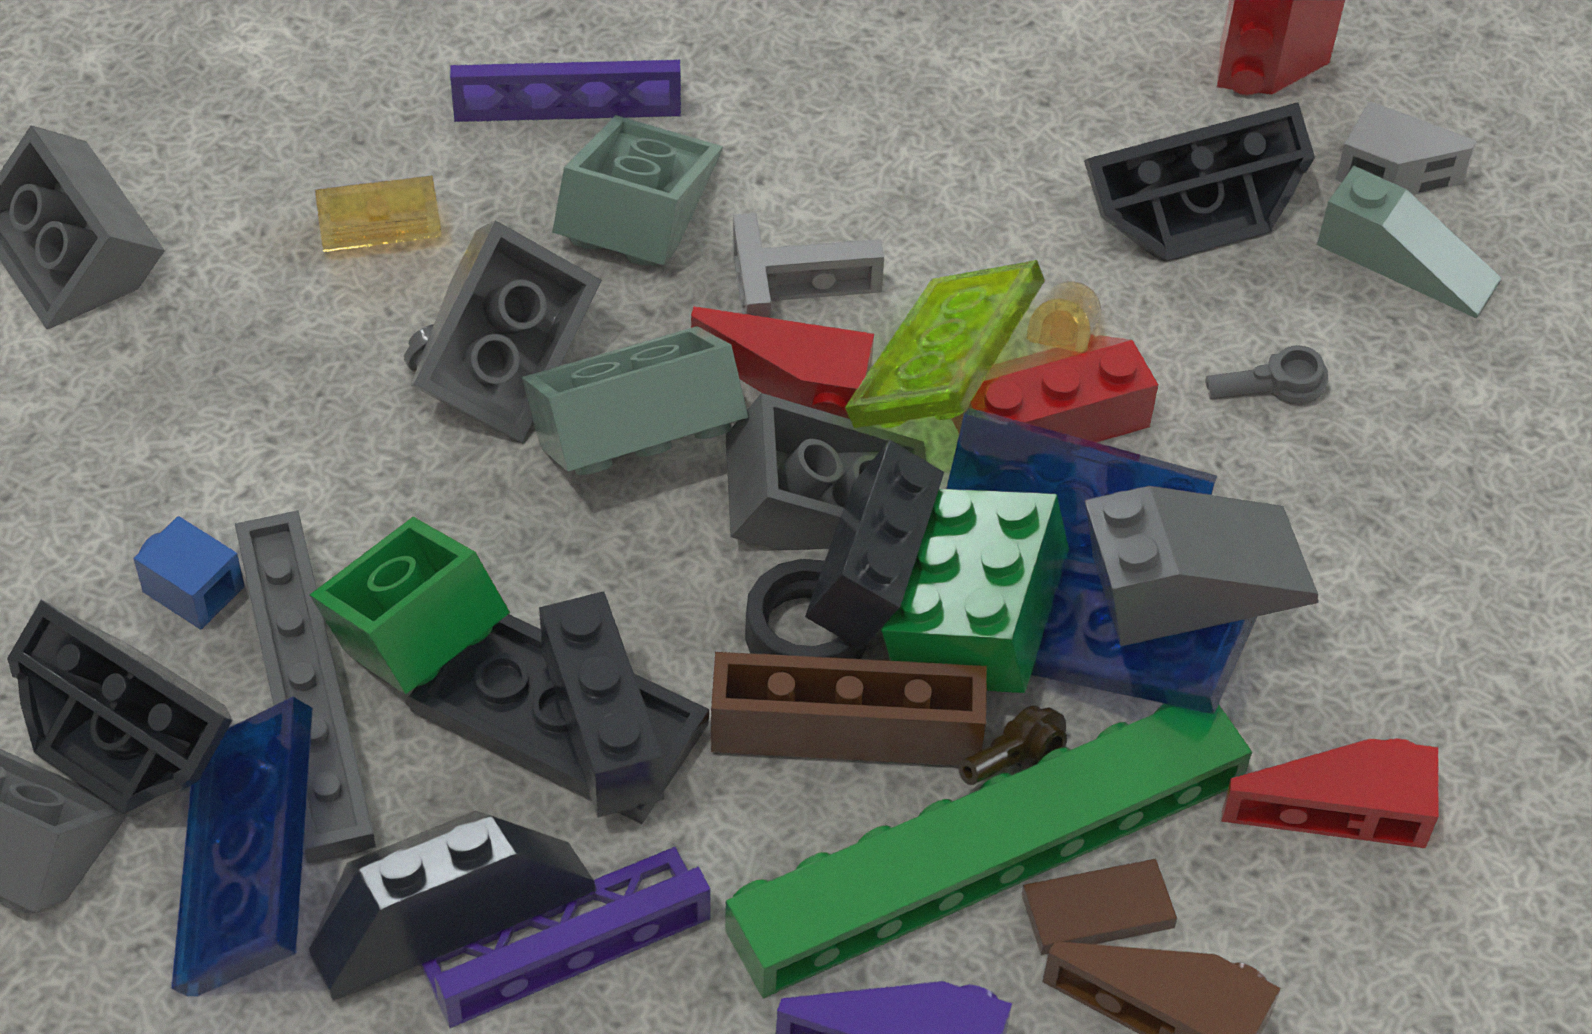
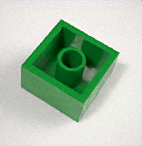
M411 517L309 594L342 649L351 658L404 694H407L415 687L431 681L444 664L467 646L474 645L486 638L491 632L492 627L510 613L477 553L415 517Z

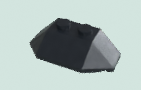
M1299 102L1090 157L1084 160L1100 217L1152 256L1166 262L1270 233L1293 196L1303 174L1308 171L1314 161L1315 155Z
M42 599L7 657L12 677L18 679L20 706L33 752L127 816L133 817L197 783L233 721L223 703L135 647Z
M473 811L347 862L308 950L332 1001H335L595 892V882L569 842L479 811Z

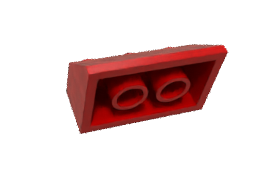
M1229 0L1220 42L1216 88L1232 89L1242 95H1253L1256 93L1272 95L1329 64L1345 0Z
M1102 335L936 380L933 384L980 475L1149 428L1159 386L1132 339Z

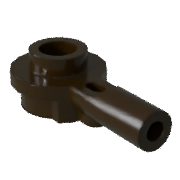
M1036 705L1026 707L1013 720L1007 723L1003 734L995 738L990 747L959 762L958 772L960 777L966 784L975 785L1014 764L1025 770L1037 765L1048 753L1066 747V719L1062 713L1050 707L1043 709Z

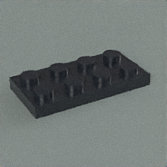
M508 614L492 627L491 632L486 638L474 645L467 646L444 664L431 681L415 687L408 696L411 712L591 799L542 653L540 628ZM634 674L663 754L665 791L709 725V709ZM657 802L617 813L643 824Z

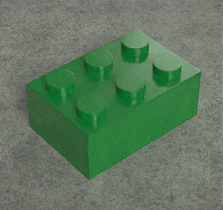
M939 489L901 606L882 628L890 661L987 666L986 691L1025 693L1069 551L1057 494Z

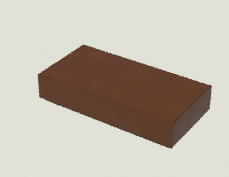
M1156 858L1024 884L1021 894L1041 955L1048 954L1055 941L1099 944L1173 929L1177 921V916Z

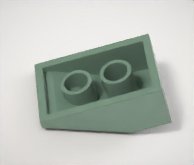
M615 115L564 167L552 233L569 237L572 244L581 248L600 249L603 247L623 253L626 259L639 265H665L680 244L721 155L723 146Z

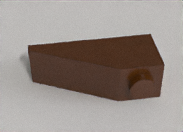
M1058 941L1054 942L1048 952L1042 980L1046 985L1138 1034H1262L1271 1017L1281 990L1280 987L1268 982L1265 976L1254 967L1244 963H1232L1217 954Z

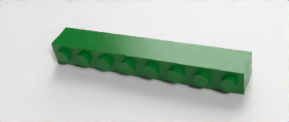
M1209 690L1187 700L1183 697L1171 699L1162 704L1152 715L1129 725L1126 722L1111 725L1102 731L1095 740L1072 750L1067 747L1056 749L1044 756L1033 767L1014 775L1010 773L996 775L987 780L977 791L954 801L950 799L936 801L927 806L918 817L895 827L888 825L876 827L864 834L856 844L833 854L828 852L814 854L802 861L795 870L773 880L759 879L744 885L733 897L725 900V932L761 997L766 998L1227 791L1231 778L1246 774L1252 750Z

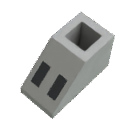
M1369 101L1344 144L1335 180L1342 182L1352 167L1356 166L1407 189L1412 195L1463 183L1467 175L1477 140Z

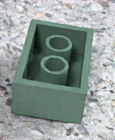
M698 326L522 377L542 450L566 471L575 470L577 475H588L606 470L613 465L612 458L635 452V455L638 457L663 453L672 448V440L694 434L697 439L717 437L731 430L730 423L748 418L731 344Z

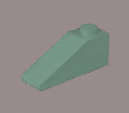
M1353 166L1328 201L1317 242L1318 246L1474 318L1478 317L1501 281V277L1403 187Z

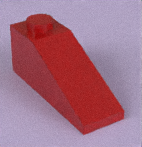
M693 306L691 328L698 326L731 344L741 381L761 393L861 422L872 369L874 333Z
M1370 738L1231 778L1222 808L1221 822L1426 849L1439 817L1438 747L1417 745L1409 740L1399 738L1388 740Z

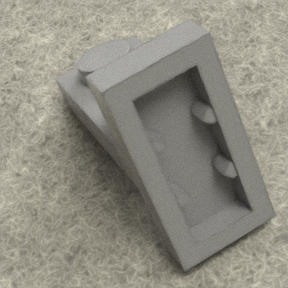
M757 213L733 215L732 251L742 314L771 318V301L882 292L885 256L881 239L762 248Z

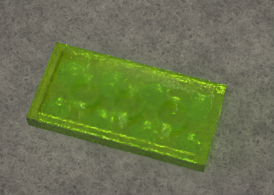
M1033 260L932 278L846 405L845 409L853 427L861 428L880 425L882 428H893L908 420L935 417L937 420H947L965 412L1045 282L1038 261Z

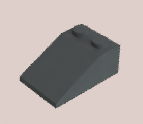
M496 220L477 229L448 286L411 386L500 434L523 443L533 418L522 377L561 365L602 280Z
M761 393L747 409L748 418L738 420L731 427V430L725 434L730 537L776 550L829 549L854 481L886 443L891 440L926 461L924 441Z
M1153 486L1116 492L1111 495L1085 500L1093 559L1120 646L1319 603L1318 592L1282 505Z

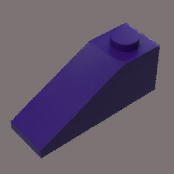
M944 981L788 997L781 999L777 1009L776 1034H1006L1012 1003L998 999L993 992L977 985L957 986Z

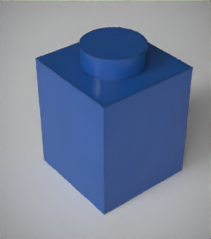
M177 516L160 533L150 536L142 545L139 553L133 558L142 592L200 630L245 587L237 552L180 516Z

